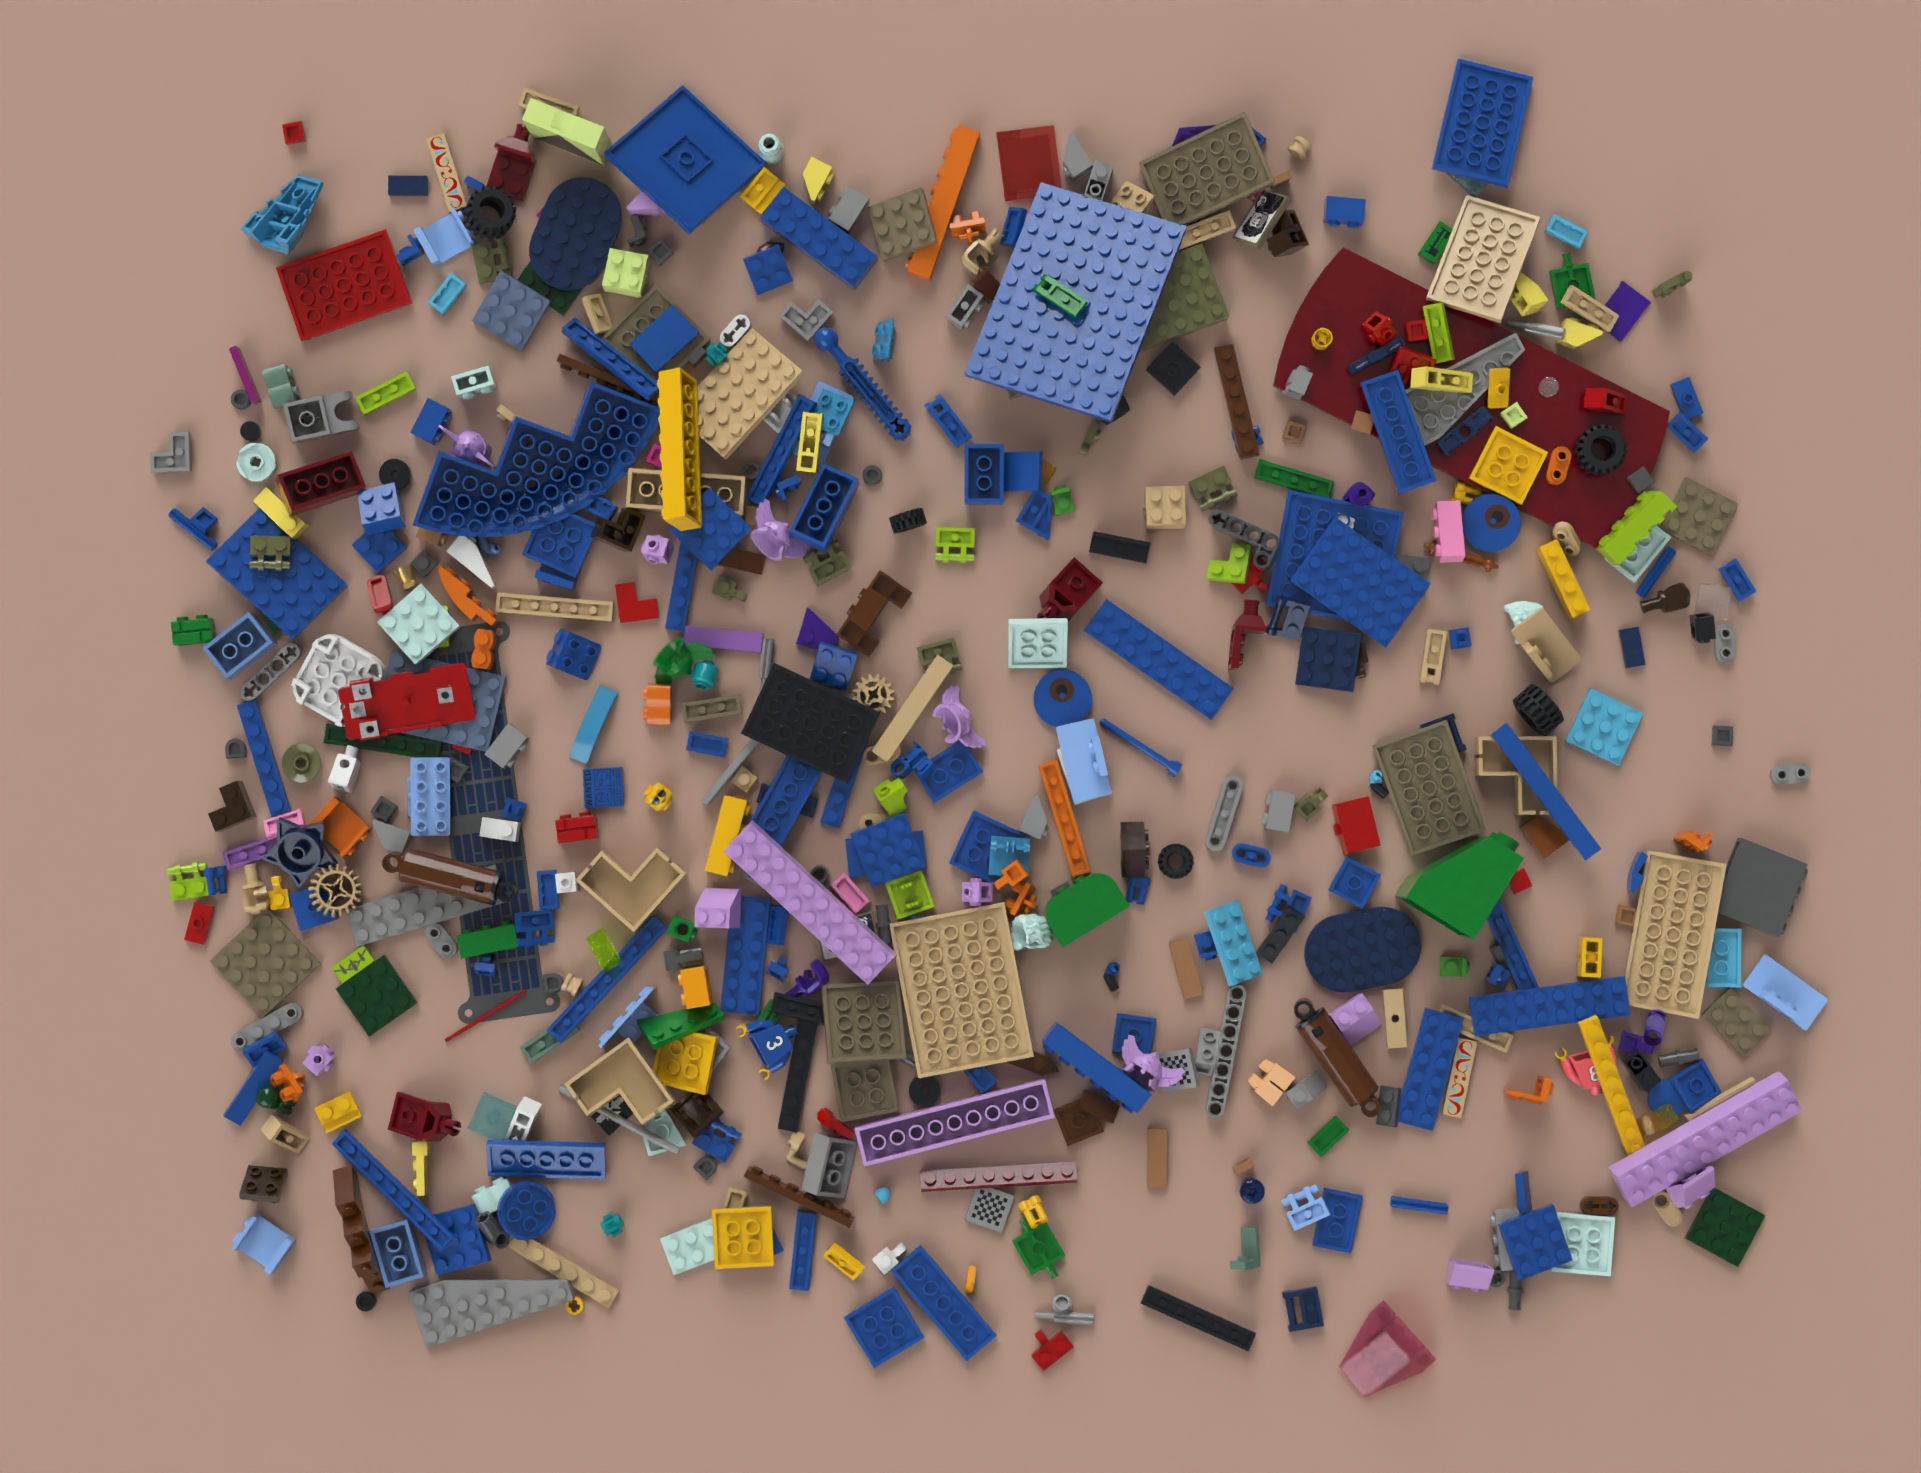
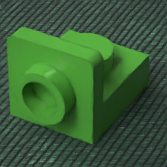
M1065 485L1054 487V491H1051V497L1056 516L1075 512L1070 487L1066 488Z
M1440 956V976L1466 977V973H1469L1470 964L1469 961H1466V957Z

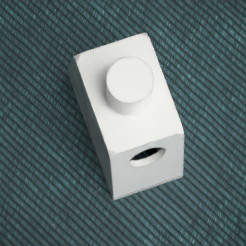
M347 745L345 754L337 755L328 780L333 789L353 793L361 764L356 758L358 748Z

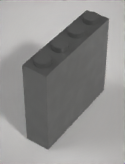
M1737 838L1727 863L1718 914L1772 936L1780 937V934H1783L1786 930L1787 924L1785 922L1787 916H1790L1793 912L1794 906L1792 904L1794 898H1797L1800 894L1801 887L1799 885L1808 873V869H1806L1808 864L1746 839Z

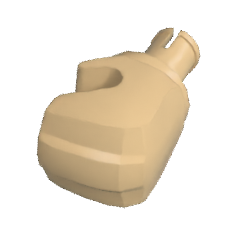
M994 228L985 240L977 239L963 253L961 257L962 264L972 274L978 276L982 271L977 264L979 258L983 259L987 266L989 264L988 256L993 257L995 254L993 247L1003 237L1000 231L997 232L998 229Z
M256 864L245 865L247 883L242 886V890H244V911L246 913L259 914L269 908L268 891L265 882L258 880Z

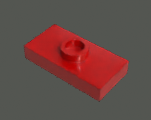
M194 902L184 940L202 945L205 944L215 907Z

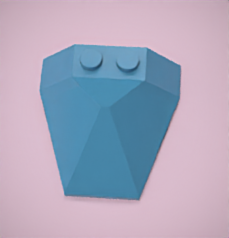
M297 175L280 190L282 194L275 200L269 199L266 202L268 206L260 213L255 211L241 227V230L265 248L289 255L303 235L324 183L320 180Z

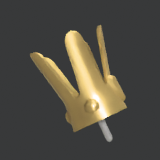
M410 563L407 566L408 575L403 567L397 570V574L395 571L392 572L401 582L403 591L410 589L412 592V588L418 584L414 579Z

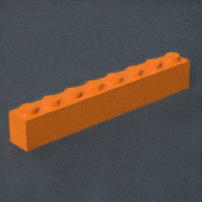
M958 125L957 129H953L949 140L952 143L950 148L946 147L943 159L946 160L944 166L939 167L937 177H939L938 184H934L930 195L933 198L931 203L927 202L938 243L916 250L912 257H908L905 266L908 269V275L930 282L980 137V132Z

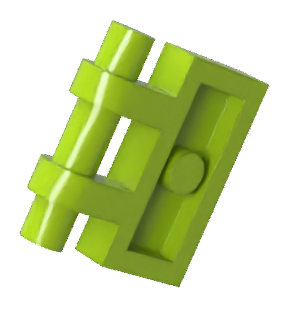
M936 527L935 547H943V553H935V561H943V563H949V561H960V563H966V561L974 562V554H966L967 548H974L975 528ZM949 548H961V553H949Z
M192 862V865L182 866L179 864L172 868H167L168 876L176 875L177 881L169 882L172 901L209 896L207 878L201 875V871H204V868H208L207 863ZM193 872L194 878L184 879V873Z

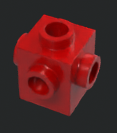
M1377 311L1362 324L1368 333L1366 335L1372 343L1377 342L1381 346H1384L1397 334L1393 328V321Z

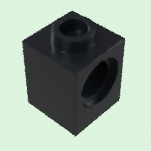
M1711 613L1689 615L1691 638L1698 641V643H1708L1710 639H1716L1714 616Z

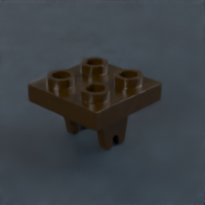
M690 1091L670 1109L695 1139L724 1113L709 1093L702 1095Z
M248 1165L239 1193L240 1199L252 1200L254 1202L279 1203L288 1175L287 1169Z

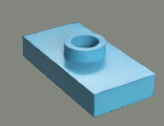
M1553 214L1544 232L1579 250L1589 231Z
M451 272L428 301V304L442 315H445L467 284Z

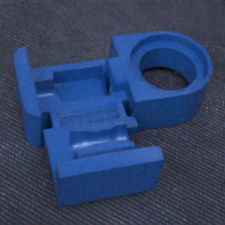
M913 742L914 747L905 756H899L891 764L890 770L896 778L904 779L917 768L919 770L918 774L925 780L937 767L927 758L928 754L916 742ZM904 765V770L901 773H896L897 768Z

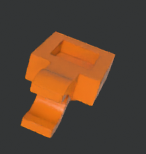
M1017 859L1001 870L1004 876L993 884L997 890L1008 883L1013 887L1029 876V874Z

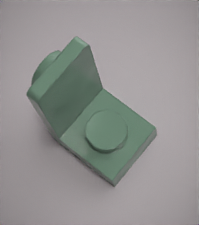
M1241 1227L1242 1256H1238V1260L1230 1261V1269L1248 1270L1261 1267L1258 1228Z

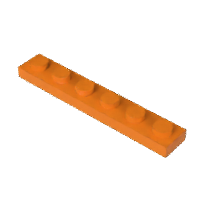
M1053 760L1040 764L1038 767L1071 875L1075 877L1091 872L1058 761Z

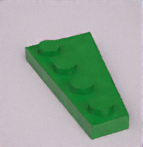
M713 1003L708 1006L638 1019L637 1025L655 1050L725 1020V1017L718 1005Z

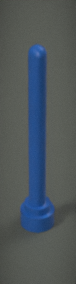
M1103 718L1099 721L1101 726L1166 767L1165 770L1168 771L1169 775L1175 777L1183 765L1178 761H1169Z

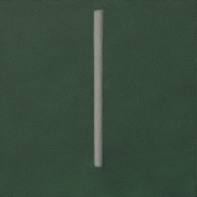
M562 1084L558 1089V1092L575 1101L582 1099L581 1097L575 1099L566 1086ZM605 1107L596 1111L676 1155L681 1150L680 1147Z

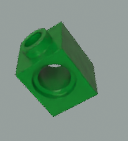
M674 915L666 933L685 942H690V939H695L698 929L694 927V922ZM681 924L688 926L689 930L686 935H682L678 931V927Z

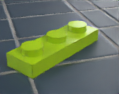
M1444 302L1423 306L1432 357L1436 358V363L1455 360Z
M406 371L355 397L363 415H367L415 391L417 388Z

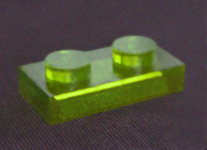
M603 928L586 938L605 972L622 962Z

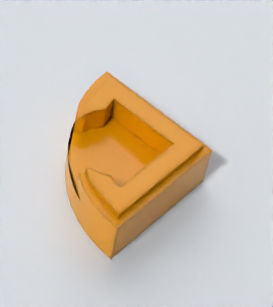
M969 1265L965 1293L971 1294L973 1292L976 1266Z

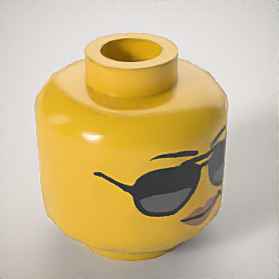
M660 782L654 785L650 784L644 791L646 795L644 798L645 803L655 811H665L673 801L672 791Z

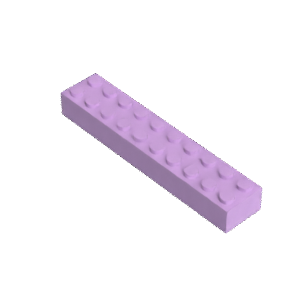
M753 820L724 850L735 863L867 985L895 957V951Z
M1777 1071L1608 1168L1623 1198L1631 1207H1634L1802 1112V1109L1789 1080Z
M1045 1078L858 1125L854 1129L865 1167L1055 1118Z

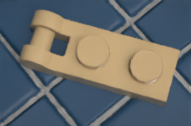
M1427 629L1419 683L1431 682L1432 685H1439L1447 631ZM1428 668L1435 669L1434 675L1427 674Z

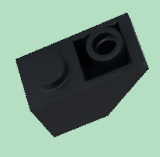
M1638 1049L1622 1060L1628 1074L1641 1091L1648 1092L1662 1081Z

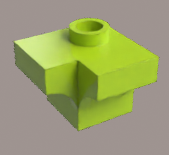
M899 777L892 782L887 779L872 789L890 817L908 808L904 802V795L908 790Z

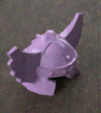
M441 425L438 426L454 440L451 449L452 455L481 466L487 464L492 468L496 467L489 461L492 447L486 445L485 438H482V435L469 430L455 435Z
M764 499L763 503H759L758 508H756V516H754L757 529L751 532V538L756 547L765 556L775 561H780L783 556L794 559L807 554L806 550H809L810 547L790 537L789 524L774 519L770 508V501Z
M957 684L954 687L951 685L942 695V704L938 705L933 712L935 718H942L943 715L944 725L941 726V729H947L950 733L945 738V742L954 743L959 740L966 747L969 746L973 749L985 746V739L978 736L971 727L972 712L960 704V688Z
M1128 1034V1039L1124 1040L1123 1054L1121 1056L1126 1067L1122 1071L1145 1088L1156 1092L1157 1087H1170V1085L1177 1084V1081L1183 1079L1182 1074L1186 1072L1182 1067L1178 1069L1165 1068L1161 1065L1158 1053L1143 1054L1136 1045L1135 1036Z

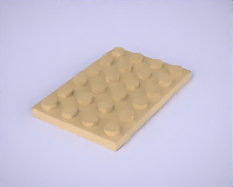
M1466 195L1426 300L1434 303L1444 302V306L1501 323L1541 217Z
M753 328L727 354L728 357L722 360V363L719 366L717 365L697 386L699 437L725 460L805 374Z

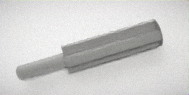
M1508 320L1507 322L1508 326L1524 329L1526 333L1560 340L1564 339L1566 333L1565 328L1530 321L1521 323Z
M763 638L759 678H761L760 692L771 670L774 639Z
M1055 1311L1054 1313H1034V1318L1053 1319V1322L1094 1324V1313L1068 1312L1066 1314H1058Z

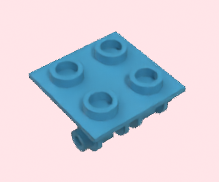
M894 319L878 322V325H876L874 331L876 341L872 348L873 361L882 359V362H889L892 359L893 349H890V347H893L891 342H894L892 338H894L896 329L894 327Z
M823 389L813 412L823 414L821 431L824 430L839 436L855 400Z
M991 836L988 875L1004 876L1001 870L1017 859L1028 873L1030 839Z

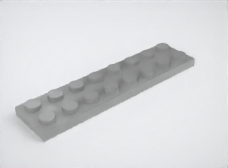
M497 865L485 867L498 871ZM419 887L356 906L355 909L349 908L350 913L347 916L356 947L492 907L493 905ZM497 899L495 905L502 904L505 902H502L499 899Z

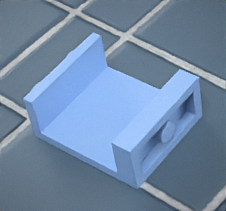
M454 207L450 209L452 211L451 214L422 229L419 226L413 230L434 267L475 245L473 241L476 238L472 230L469 231L463 223L465 222V217L462 212H457Z
M259 1214L253 1217L249 1216L243 1224L245 1226L243 1232H238L232 1242L235 1244L231 1249L234 1251L237 1249L241 1250L266 1267L264 1271L271 1275L276 1271L296 1239Z

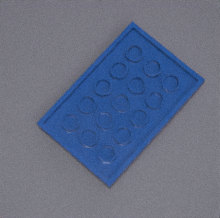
M1458 58L1431 169L1507 188L1533 77Z
M259 508L206 560V563L293 641L347 587V583L297 538H291L290 557H282V561H290V569H282V571L264 569V571H258V569L250 568V561H258V557H250V536H289ZM264 557V561H276V557Z
M1336 517L1332 519L1290 579L1291 583L1385 648L1431 584Z

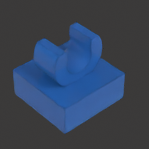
M1469 627L1448 630L1451 650L1471 647Z
M507 798L502 816L521 822L527 803Z
M483 954L482 963L475 962L474 971L476 975L496 977L497 969L495 964H492L491 955Z
M780 956L777 964L771 961L766 973L783 982L788 972V969L784 968L787 959Z

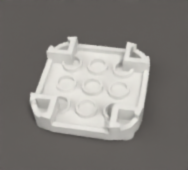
M327 634L313 642V646L296 678H293L291 686H293L296 701L300 705L304 704L335 722V725L345 727L342 709L345 708V705L340 703L338 690L341 687L349 686L350 681L371 677H373L374 681L384 680L386 667L375 655L344 637L336 634ZM360 688L362 692L367 691L365 688ZM360 706L354 707L355 712H361Z

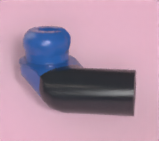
M1116 962L1109 963L1103 975L1111 992L1120 988L1115 980L1118 971H1120V965Z

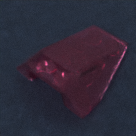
M1383 1300L1366 1317L1339 1368L1366 1397L1423 1372L1436 1358Z

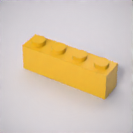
M1558 539L1535 549L1567 618L1571 619L1589 611V605Z
M724 795L705 871L723 876H729V873L733 874L736 863L733 862L724 850L746 826V824H743L744 816L748 817L751 807L748 805L747 800Z

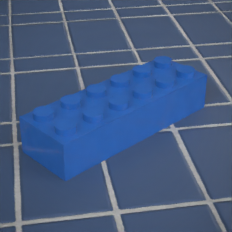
M784 187L760 217L764 225L854 291L878 260L876 254Z
M1056 1021L1043 1037L1044 1049L1051 1054L1054 1052L1059 1054L1058 1058L1067 1066L1071 1063L1075 1066L1074 1070L1083 1078L1087 1075L1091 1078L1090 1082L1099 1090L1103 1087L1107 1090L1106 1095L1115 1102L1119 1099L1123 1102L1121 1104L1122 1107L1131 1114L1133 1111L1138 1114L1152 1095L1147 1089Z

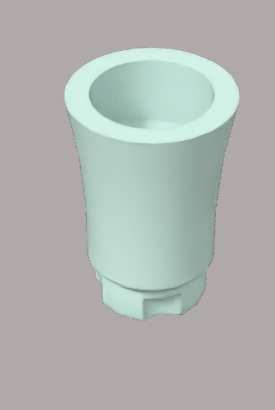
M768 133L762 136L759 141L758 155L768 165L779 163L785 154L784 146L775 135Z

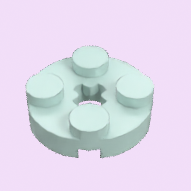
M250 443L240 450L236 465L239 473L244 478L252 482H262L269 479L276 471L277 459L272 449L260 443ZM255 457L261 459L259 467L252 466Z

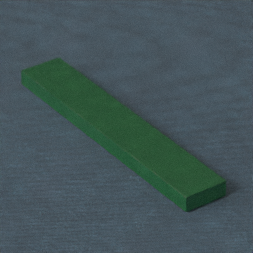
M326 724L323 742L416 758L440 757L443 744L440 741L395 734L362 741L360 739L349 740L345 727Z

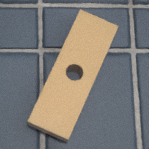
M1403 988L1384 989L1382 991L1387 1048L1407 1047ZM1393 1015H1397L1398 1017L1397 1021L1393 1022L1391 1019Z

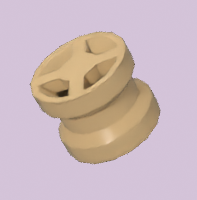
M1296 136L1294 144L1289 147L1288 151L1293 156L1304 160L1306 152L1312 148V144L1306 139Z
M569 973L561 990L564 992L568 991L575 997L584 979H577L572 973Z

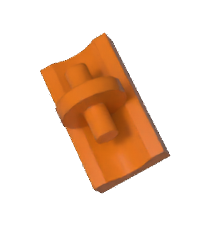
M978 211L971 212L969 214L970 220L963 221L961 215L952 216L950 224L951 238L960 237V240L968 239V243L972 244V238L979 237L981 233H986L984 218L981 217Z
M1019 882L1013 887V891L1017 892L1019 896L1016 901L1011 898L1006 900L1005 907L1011 911L1010 914L1017 917L1023 914V912L1029 914L1032 908L1038 909L1039 906L1034 904L1037 896L1033 895L1036 889L1035 886L1027 882Z
M282 1064L278 1071L271 1075L270 1082L274 1087L281 1084L284 1086V1089L280 1090L279 1093L283 1102L293 1100L295 1103L300 1100L299 1096L303 1093L302 1088L305 1085L302 1081L306 1076L304 1073L297 1074L295 1070L290 1072L286 1064Z

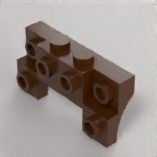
M879 570L867 590L863 588L857 598L860 600L856 606L852 604L846 614L849 616L836 635L867 657H870L880 641L867 632L888 601L902 609L912 595V592Z

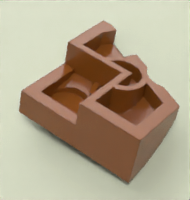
M1537 816L1532 817L1519 827L1543 859L1569 841L1560 828Z

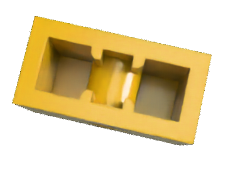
M1578 937L1577 976L1601 978L1603 938Z

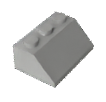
M814 1132L801 1190L817 1196L845 1199L858 1141Z

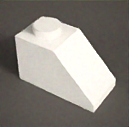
M482 817L479 836L518 842L521 822Z

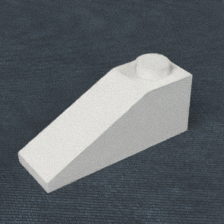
M459 535L447 552L495 590L497 587L480 548L475 544L477 540L473 537Z
M524 1096L515 1111L504 1140L527 1141L542 1104Z

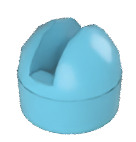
M881 1187L874 1191L882 1204H885L890 1199L891 1193L887 1188Z

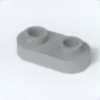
M1722 624L1715 628L1714 656L1718 662L1728 663L1735 657V631L1732 626ZM1723 630L1728 632L1727 637L1722 635ZM1724 650H1727L1729 653L1727 657L1723 655Z
M1804 763L1778 765L1770 771V779L1777 785L1805 782L1810 777V769ZM1799 769L1803 770L1802 776L1798 775ZM1780 771L1784 773V777L1782 779L1778 776Z
M435 923L426 928L425 936L441 957L451 958L457 953V943L443 925ZM434 929L438 931L436 937L432 936V930ZM445 945H449V952L444 951Z

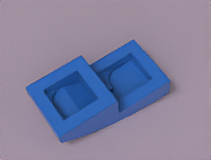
M1637 852L1632 861L1627 878V891L1629 893H1635L1644 879V876L1638 873L1648 858V855L1643 852Z

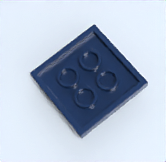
M1303 627L1295 684L1354 692L1362 634Z

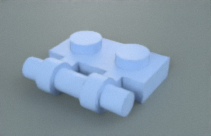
M1317 1184L1311 1187L1308 1185L1302 1191L1288 1194L1287 1198L1281 1200L1284 1207L1291 1204L1293 1210L1286 1214L1294 1231L1331 1215L1323 1197L1316 1200L1313 1194L1320 1191ZM1307 1197L1309 1203L1299 1207L1297 1201Z

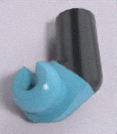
M1375 770L1370 774V788L1384 799L1389 794V791L1382 786V772Z

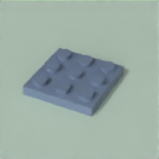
M500 270L472 321L518 350L523 351L549 307L551 300L503 270Z

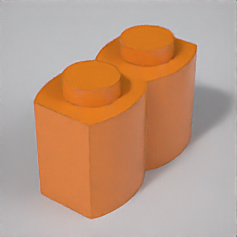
M477 629L475 632V649L471 658L473 668L492 669L495 660L493 650L497 643V636L494 631Z
M648 683L647 688L643 689V700H647V708H643V719H647V724L670 725L672 722V684Z

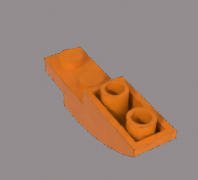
M439 566L438 571L442 583L456 606L472 621L475 622L478 617H481L492 627H495L499 622L495 618L497 614L489 608L484 610L480 606L482 603L474 596L471 599L469 598L474 592L470 589L471 584L464 578L461 580L456 578V572L450 567L444 568Z

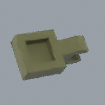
M719 575L712 590L713 594L728 601L733 596L745 602L748 596L746 593L736 589L738 583Z
M1319 787L1314 791L1312 797L1308 793L1294 805V808L1307 822L1321 810L1318 804L1325 800L1328 795Z

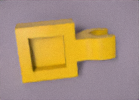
M282 876L271 877L274 890L268 891L270 909L291 908V901L288 895L290 891L289 888L283 889Z

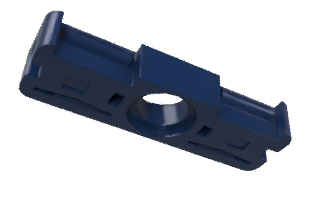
M1399 337L1348 365L1347 369L1351 376L1398 351L1400 346L1404 347L1406 344L1402 337Z
M1483 406L1440 439L1436 445L1443 451L1444 456H1449V453L1468 441L1479 432L1478 430L1493 421L1494 418L1486 407ZM1462 426L1470 429L1469 436L1464 437L1460 434Z

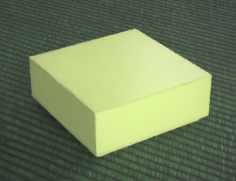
M1517 402L1500 413L1510 429L1528 418Z

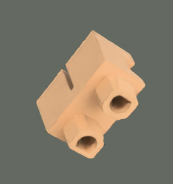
M1263 1059L1258 1067L1266 1072L1261 1079L1253 1073L1247 1081L1254 1088L1253 1090L1273 1107L1283 1092L1270 1083V1081L1285 1091L1295 1077L1277 1063Z

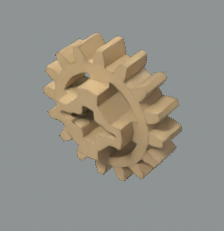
M869 674L867 680L861 677L863 682L861 684L856 682L859 688L853 689V692L857 694V696L853 697V700H858L859 703L868 707L873 703L881 704L880 707L872 709L878 712L881 710L883 713H886L885 707L891 708L889 701H894V698L890 697L894 690H889L892 684H886L885 677L880 680L879 674L875 678H872L871 674ZM870 682H877L874 687L866 686ZM883 687L886 689L887 692L886 699L882 697L881 690L883 689ZM875 690H877V695L879 697L877 699L873 698L872 700H870V695L868 693L870 691L874 692ZM861 691L865 693L866 700L864 701V703L861 700Z

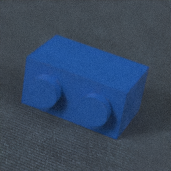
M1327 196L1324 205L1323 223H1328V226L1338 227L1339 224L1347 225L1348 228H1359L1364 223L1366 199Z
M427 398L410 433L435 445L443 436L442 429L438 426L444 427L445 424H449L452 418L451 410Z

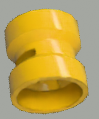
M1326 328L1316 330L1311 338L1312 346L1317 350L1326 349L1333 340L1332 333Z

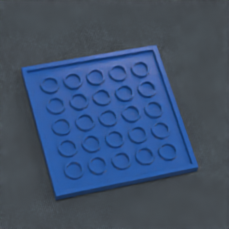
M1288 490L1279 534L1281 548L1273 564L1266 605L1275 607L1276 596L1280 595L1309 603L1308 613L1344 620L1291 583L1290 579L1332 519L1342 514L1348 518L1346 525L1350 524V517L1354 518L1353 530L1395 558L1404 512L1369 505L1359 507L1348 501ZM1285 605V606H1283V608H1284V609H1288L1289 606H1286V605Z

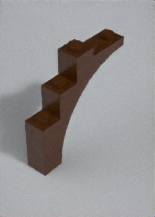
M352 1165L333 1170L335 1205L343 1219L344 1237L351 1248L352 1267L358 1277H362L371 1294L388 1290L390 1287H385L366 1221L358 1175Z

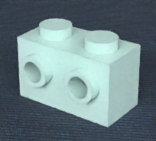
M489 366L451 376L456 395L459 398H463V400L474 398V394L480 392L482 394L491 393L494 388H497L493 371Z

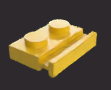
M763 167L740 195V199L760 215H763L783 187L785 188L786 184Z
M351 1091L314 1108L326 1134L363 1116Z

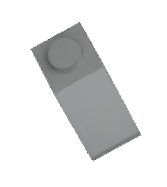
M1072 132L1068 137L1062 170L1067 178L1071 177L1074 181L1093 168V163Z
M1034 794L1018 830L1040 840L1041 836L1045 838L1049 827L1046 826L1048 821L1039 797Z
M373 819L374 829L383 848L388 849L387 853L398 851L404 854L412 837L410 831L378 819Z
M1316 1070L1284 1092L1297 1110L1313 1100L1327 1086Z

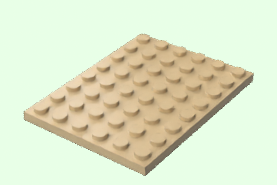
M1005 902L889 924L893 947L896 952V963L918 1078L1034 1057Z

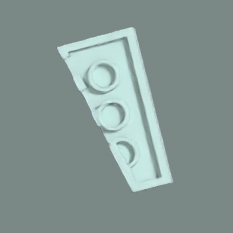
M667 1110L663 1112L657 1111L659 1115L645 1125H641L639 1122V1126L678 1147L687 1145ZM643 1137L648 1157L669 1151Z

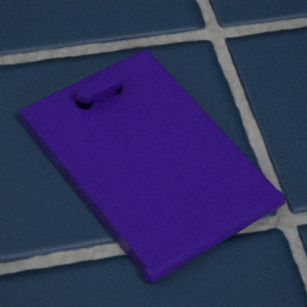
M1621 281L1619 287L1604 305L1619 315L1612 330L1608 333L1620 342L1648 305L1651 304L1648 299L1624 281Z

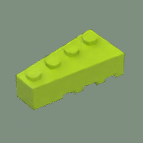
M1662 491L1642 492L1637 497L1638 501L1635 505L1630 506L1624 512L1625 516L1622 520L1617 521L1612 526V531L1601 538L1599 541L1600 545L1596 550L1612 565H1620L1638 547L1636 542L1646 539L1651 534L1650 528L1661 524L1665 520L1663 515L1669 509L1673 512L1678 507Z

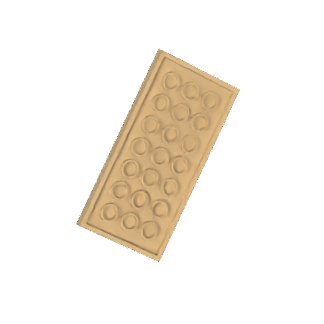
M1647 850L1648 858L1645 861L1644 879L1641 884L1625 973L1629 1006L1661 1010L1664 1013L1700 1019L1727 864Z

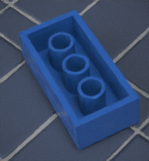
M823 463L789 531L790 537L826 553L859 487L858 478Z

